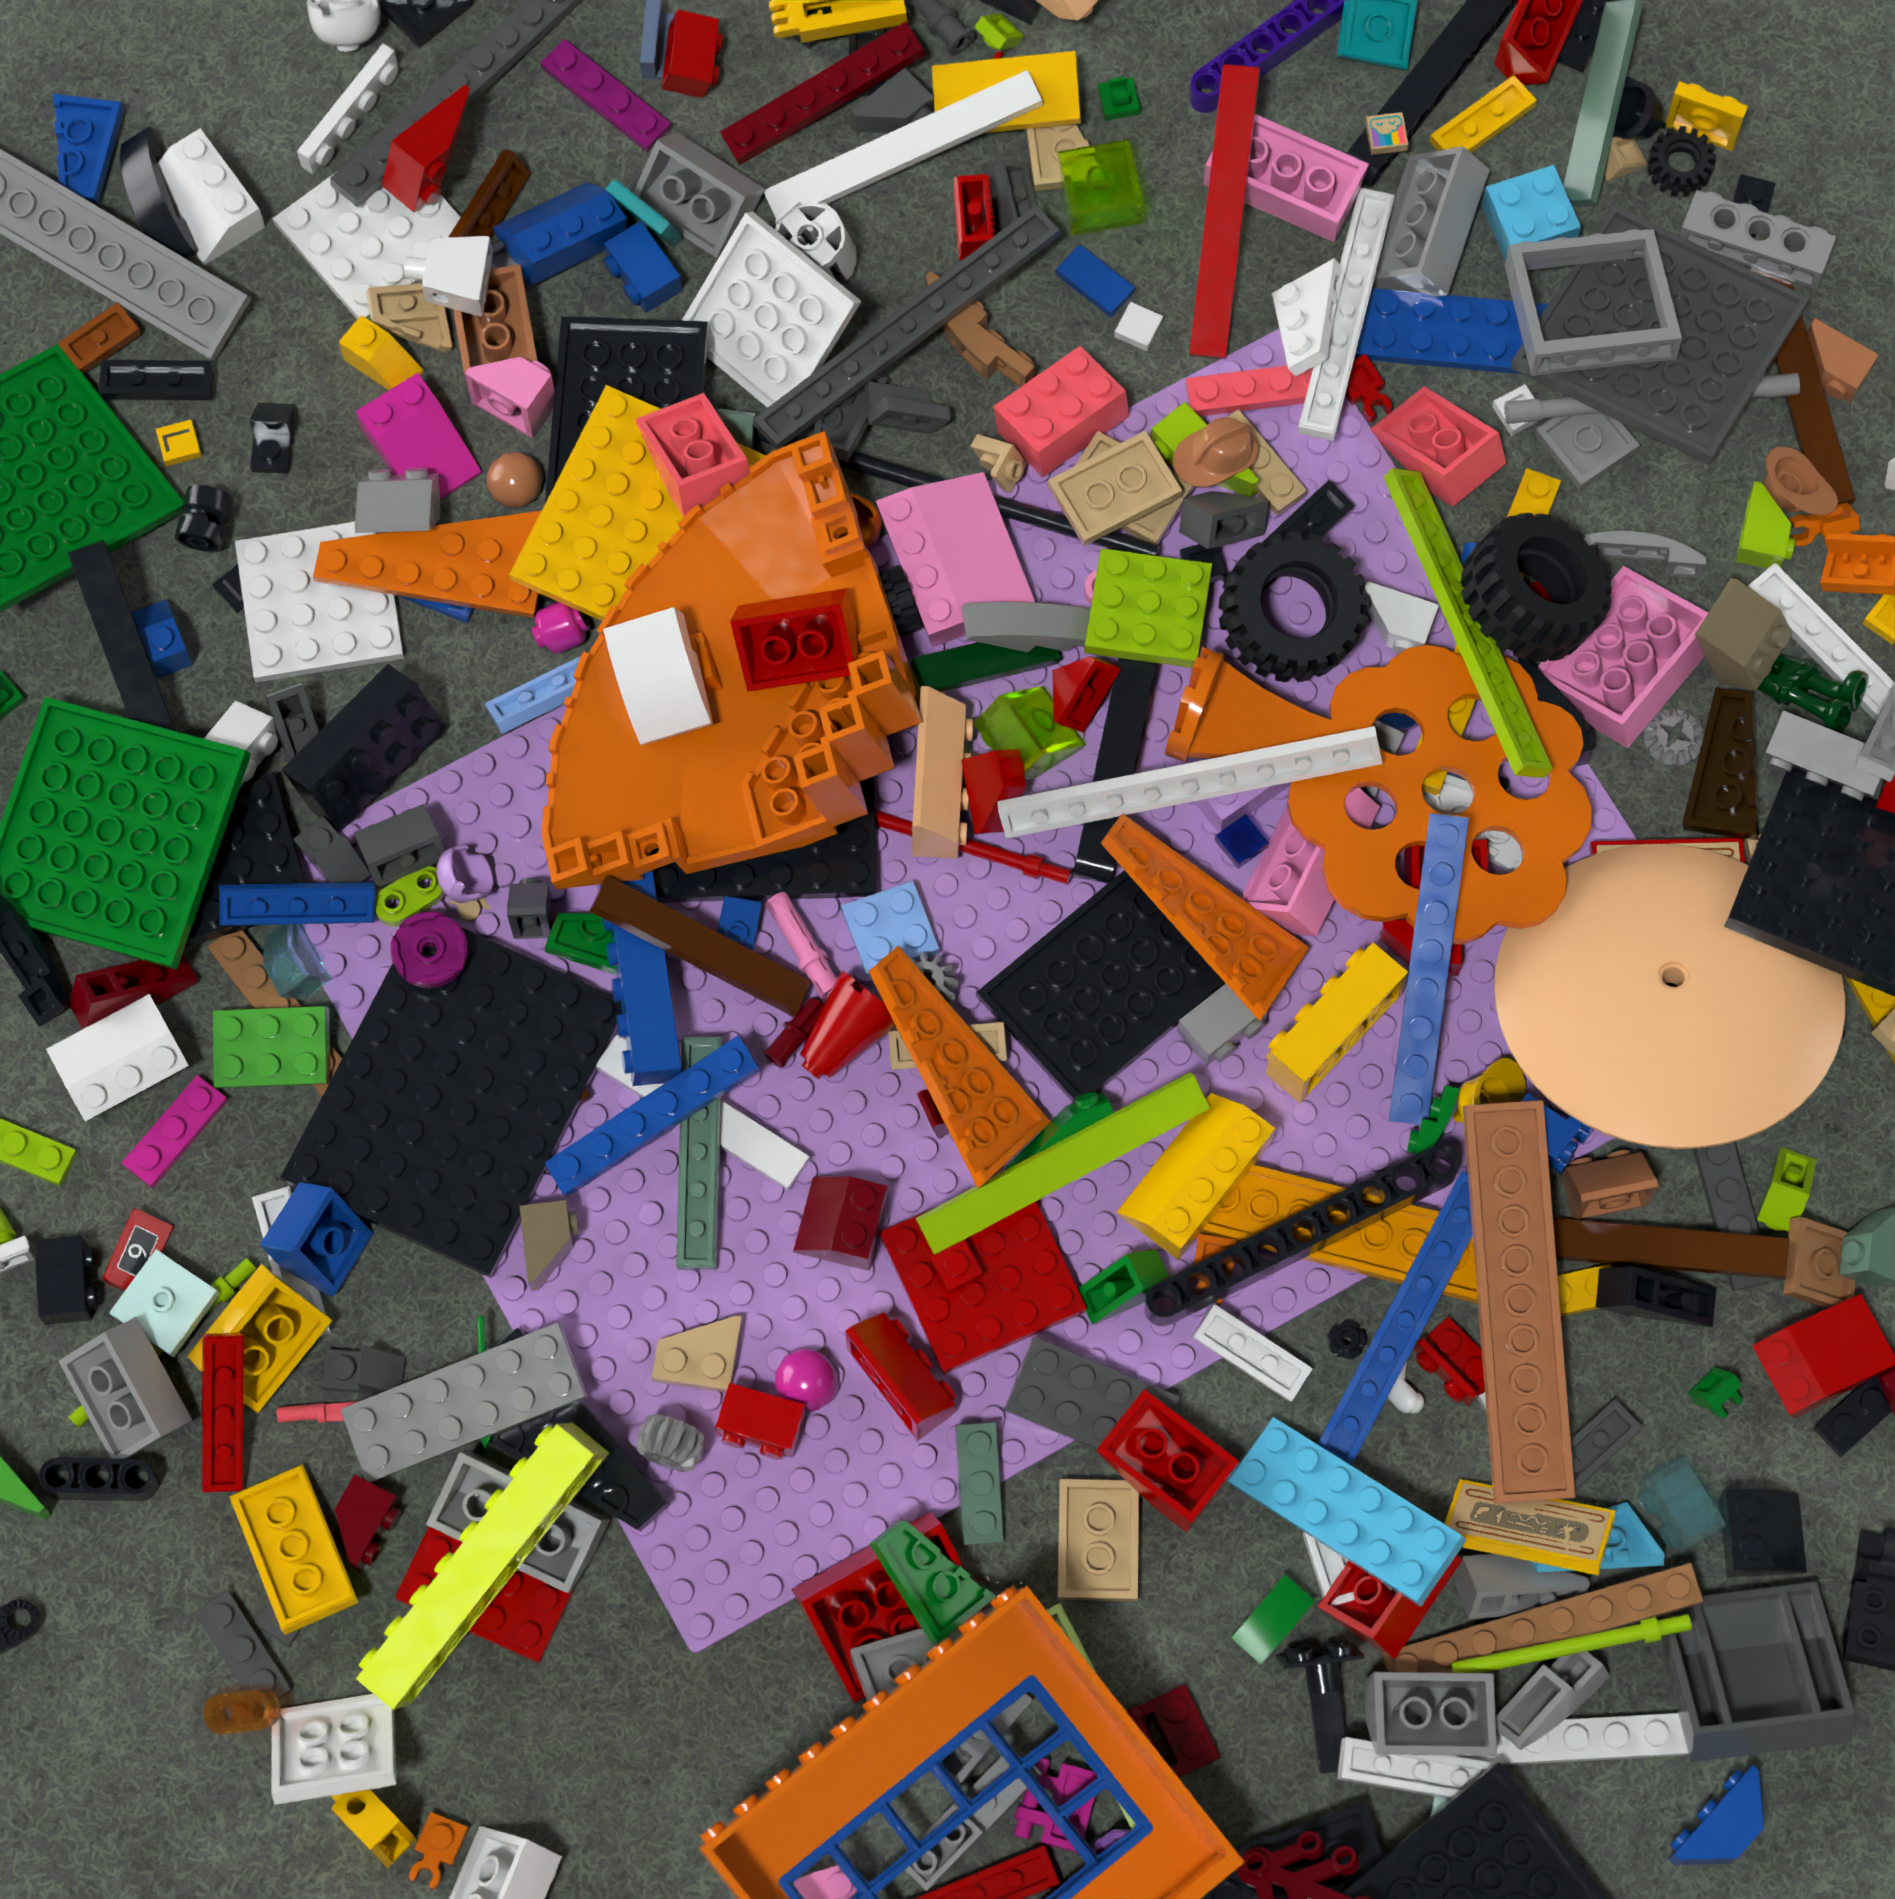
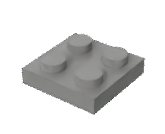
M1604 413L1554 417L1535 431V437L1579 491L1638 452L1640 447L1639 443L1620 421Z

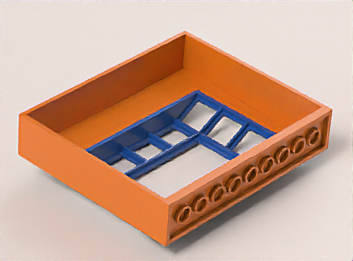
M1011 1586L1001 1592L990 1602L994 1608L986 1616L980 1611L958 1627L962 1633L961 1636L955 1641L948 1637L926 1653L930 1661L921 1668L917 1663L911 1665L894 1679L898 1686L888 1694L885 1689L880 1690L862 1705L866 1711L862 1716L855 1720L851 1715L829 1731L834 1737L824 1746L820 1742L810 1746L797 1757L802 1763L791 1773L787 1768L779 1771L765 1783L769 1791L759 1799L754 1794L748 1796L732 1810L736 1814L733 1820L726 1825L722 1821H718L700 1835L704 1843L697 1848L736 1899H804L794 1886V1882L826 1854L832 1857L856 1888V1894L850 1899H880L878 1892L1013 1781L1020 1779L1085 1862L1083 1868L1045 1899H1201L1241 1866L1244 1861L1028 1586L1018 1590ZM1027 1692H1032L1057 1723L1059 1730L1027 1755L1020 1758L994 1726L992 1720ZM981 1730L1008 1763L1009 1768L975 1797L969 1799L944 1768L942 1760L977 1731ZM1069 1740L1097 1774V1779L1063 1805L1057 1806L1031 1773L1030 1769L1063 1742ZM930 1771L958 1805V1810L922 1840H917L892 1808L891 1801ZM1108 1789L1134 1821L1136 1827L1103 1852L1096 1855L1070 1823L1068 1817L1101 1791ZM876 1813H881L906 1845L907 1852L872 1881L867 1882L839 1845Z

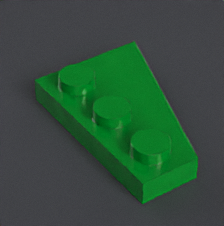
M557 913L545 945V953L616 975V967L609 966L607 959V943H612L610 930L604 931L602 918L588 913Z
M898 1520L869 1543L931 1643L941 1642L996 1597L987 1588H982L972 1580L970 1574L961 1566H956L941 1554L940 1549L906 1520Z

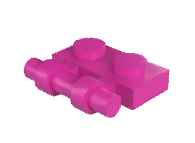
M1042 1758L1035 1764L1043 1772L1037 1779L1045 1790L1054 1792L1052 1800L1057 1806L1063 1805L1097 1779V1774L1093 1771L1064 1763L1061 1765L1058 1778L1047 1776L1049 1760ZM1027 1790L1021 1807L1017 1806L1014 1819L1017 1820L1013 1836L1029 1840L1032 1826L1037 1825L1044 1827L1040 1844L1078 1854L1048 1814L1037 1811L1039 1803L1030 1791ZM1095 1797L1068 1817L1070 1823L1083 1839Z

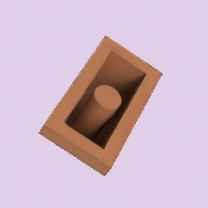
M1815 318L1807 335L1822 386L1830 397L1837 400L1844 399L1851 403L1873 370L1879 354Z

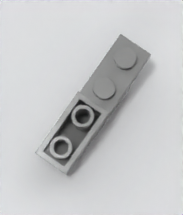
M1015 1744L1011 1745L1020 1758L1025 1756ZM1002 1756L966 1792V1796L969 1799L975 1797L1008 1770L1009 1765ZM1033 1765L1030 1769L1036 1779L1043 1774L1036 1765ZM1020 1779L1013 1781L905 1870L928 1891L1018 1802L1017 1800L1028 1790ZM954 1803L919 1840H922L958 1810V1805Z

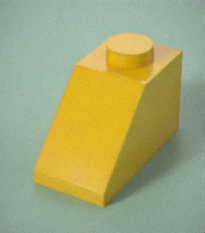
M363 315L356 320L339 341L343 359L387 390L392 389L416 373L420 376L424 373L421 366L388 332Z

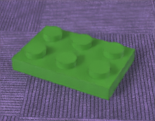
M329 1007L213 1011L214 1088L327 1085L330 1083Z

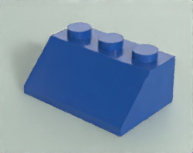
M586 182L493 226V231L504 244L514 263L521 265L522 275L528 284L532 286L604 251V243L625 231L627 218L613 197L605 189Z

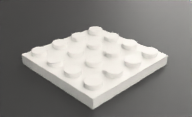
M331 175L272 219L275 226L355 318L358 319L363 315L368 320H371L366 297L367 289L370 287L421 283V280L404 279L406 257L426 259L429 241L433 238H448L459 221L460 216L441 194L431 205L424 204L417 211L412 212L383 188L382 185L356 207L331 186L330 178L333 176Z
M752 211L744 214L682 321L708 322L707 358L768 408L822 367L862 301Z
M355 522L235 541L255 682L404 658L395 595L315 582L313 579L321 541L385 532L355 533Z

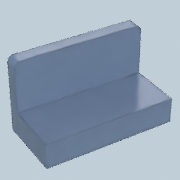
M646 0L640 57L642 79L662 80L668 26L674 14L662 13L661 0Z

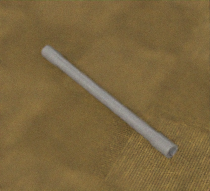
M1798 373L1764 376L1751 398L1799 395L1800 379ZM1571 397L1508 401L1504 404L1507 424L1540 421L1544 418L1602 413Z

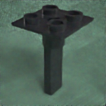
M1348 1640L1328 1641L1324 1643L1325 1649L1309 1650L1308 1645L1289 1646L1284 1648L1285 1654L1276 1655V1660L1284 1669L1305 1667L1320 1774L1338 1772L1341 1742L1345 1738L1337 1662L1365 1659L1364 1654L1355 1645L1348 1644Z

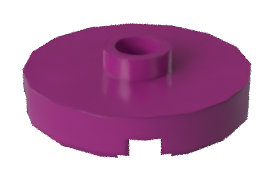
M431 911L419 912L406 918L399 925L400 928L396 931L395 936L393 935L390 943L391 959L398 974L409 984L421 988H437L453 981L462 972L468 958V944L461 926L456 921L444 916L442 913ZM428 947L437 949L436 954L431 957L425 956L423 952Z

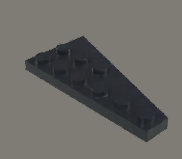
M517 1327L499 1345L526 1334ZM582 1400L496 1433L491 1437L490 1442L513 1457L519 1460L523 1457L529 1459L538 1448L534 1444L535 1440L548 1425L554 1427L556 1424L574 1423L609 1452L600 1466L577 1493L578 1495L639 1531H642L670 1505Z

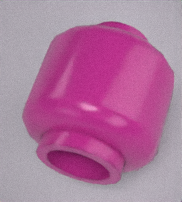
M557 601L537 611L535 616L536 626L532 628V634L540 648L547 646L552 653L561 654L585 642L586 631L590 630V624L585 613Z

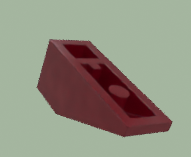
M182 954L177 970L139 960L77 974L69 1006L83 1029L147 994H150L155 1005L195 985L197 978L184 954Z

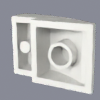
M672 607L603 629L618 686L640 745L650 744L713 724L697 652L691 648L684 614L681 611Z

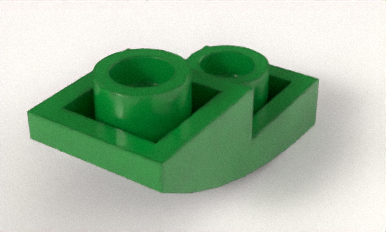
M1444 1085L1441 1097L1433 1096L1429 1119L1436 1121L1422 1119L1418 1131L1411 1129L1407 1147L1408 1153H1413L1415 1156L1439 1144L1451 1119L1459 1088Z
M1285 1573L1262 1598L1254 1611L1236 1629L1231 1639L1257 1662L1262 1664L1308 1611L1316 1599Z

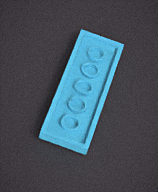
M1274 1417L1228 1481L1233 1487L1420 1607L1466 1542L1465 1538L1458 1532Z

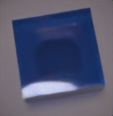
M1246 814L1215 835V842L1237 869L1263 852L1269 845V842Z

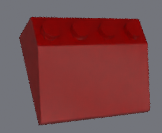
M931 1512L910 1523L940 1549L941 1554L953 1564L961 1566L965 1570L943 1525ZM871 1546L864 1548L791 1589L853 1703L864 1698L865 1694L852 1663L850 1649L921 1629L918 1621Z

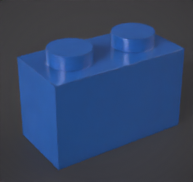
M641 221L604 243L606 258L603 259V263L613 278L619 276L625 284L622 287L623 291L633 306L639 304L643 311L647 313L682 292L679 273Z

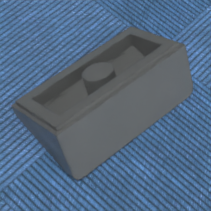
M996 160L985 171V174L990 176L992 207L998 233L1037 205L1027 162Z

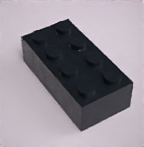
M387 664L281 770L310 810L319 818L324 816L334 829L341 832L445 726L418 685Z

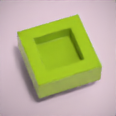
M1000 13L981 16L974 27L983 35L984 42L997 50L1017 47L1024 37Z

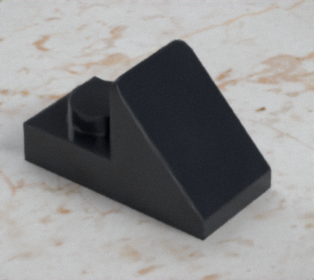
M257 403L250 418L253 430L250 462L252 472L289 474L295 404Z

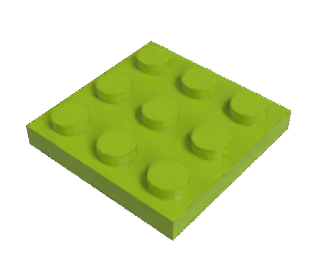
M1101 548L1084 653L1193 668L1195 660L1199 656L1212 563Z

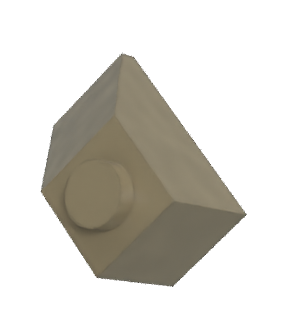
M566 1200L519 1206L527 1281L531 1291L541 1288L572 1250V1235L579 1234L577 1212H569Z

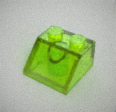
M1129 139L1058 151L1063 199L1071 236L1143 223L1144 201Z
M1044 686L999 695L974 722V725L981 733L983 741L993 751L1020 749L1021 759L1025 767V780L1039 777L1086 745L1076 730L1059 725L1053 720V698Z

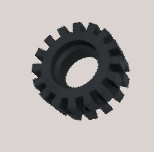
M1680 126L1678 133H1675L1674 127L1667 129L1666 135L1662 132L1658 135L1657 140L1653 142L1647 164L1649 165L1647 172L1648 175H1653L1651 182L1654 186L1658 183L1661 184L1659 189L1661 192L1665 193L1667 188L1672 190L1670 196L1677 197L1678 191H1682L1683 197H1688L1691 190L1694 193L1696 190L1701 191L1702 185L1706 187L1716 161V153H1713L1715 147L1712 142L1706 144L1708 137L1704 133L1700 138L1697 137L1698 129L1692 127L1691 133H1686V126ZM1674 152H1685L1694 159L1695 167L1687 172L1677 171L1668 164V157Z
M897 565L880 571L879 575L899 636L922 629L918 612L901 566Z

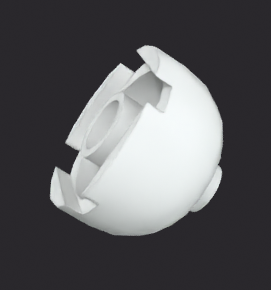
M307 0L308 16L313 31L325 43L337 46L339 51L358 49L359 44L367 41L376 32L380 22L379 0H315L314 3L311 0Z

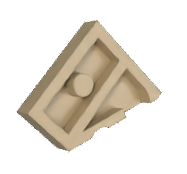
M422 283L370 287L367 289L366 297L371 322L389 334L443 353L451 351L452 342L445 307L425 300Z
M732 1316L659 1339L651 1377L652 1382L726 1392L728 1384L732 1383L742 1316Z

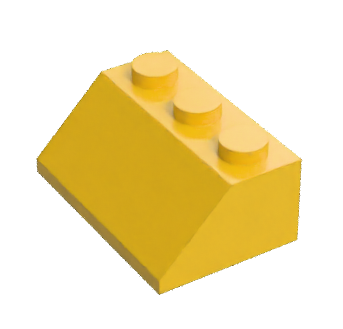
M261 1264L205 1334H244L243 1403L259 1413L332 1322V1319L283 1279ZM202 1338L187 1355L201 1372Z

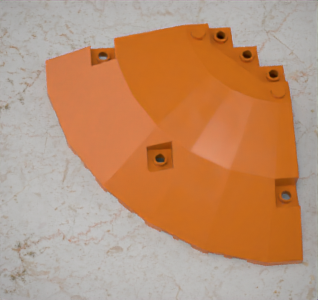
M825 431L772 451L749 467L748 470L751 473L733 486L728 482L718 489L721 494L703 507L697 504L691 508L678 523L680 529L667 543L662 541L657 546L660 551L647 566L642 563L624 584L627 588L618 605L616 607L611 606L596 630L599 636L589 653H582L573 676L576 679L571 697L566 696L563 704L566 707V711L561 724L555 725L548 749L552 756L550 773H546L545 785L549 788L547 806H543L541 836L551 880L557 889L599 885L607 875L620 882L643 879L642 874L676 862L685 874L800 848L838 834L837 825L868 814L859 781L895 768L886 736L922 723L915 700L918 697L889 602L875 560L864 545L858 523L859 516L830 438ZM848 533L847 536L839 538L841 534ZM848 588L856 620L858 660L848 663L851 676L747 692L730 623L738 605ZM675 607L684 614L691 648L697 652L713 724L642 746L639 743L626 710L603 629ZM659 848L658 853L650 855L653 849Z

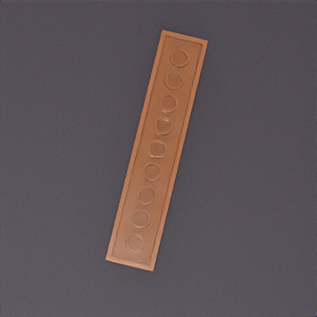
M1540 1100L1465 1105L1462 1108L1494 1503L1575 1498L1544 1102Z

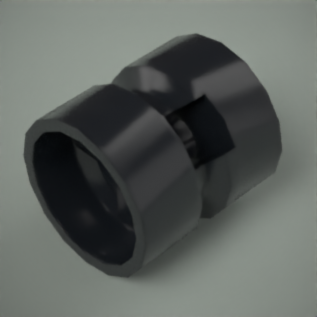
M206 485L189 486L186 490L182 510L186 514L179 517L175 540L193 550L209 553L219 552L222 549L226 534V527L223 524L229 521L234 504L232 496L215 487Z

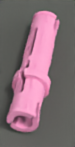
M780 892L769 898L765 906L774 917L778 927L799 960L798 967L801 972L808 975L820 998L825 1000L828 998L837 979L827 962L828 955L825 950L819 949L787 893Z

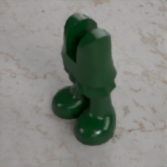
M1779 654L1772 665L1771 672L1763 679L1757 690L1769 696L1778 705L1784 703L1786 706H1789L1790 703L1800 706L1822 719L1826 728L1841 733L1850 722L1851 711L1856 712L1863 700L1869 676L1868 673L1854 670L1847 675L1844 681H1839L1822 675L1823 667L1812 665L1809 660H1799ZM1811 689L1833 700L1829 702L1806 691Z

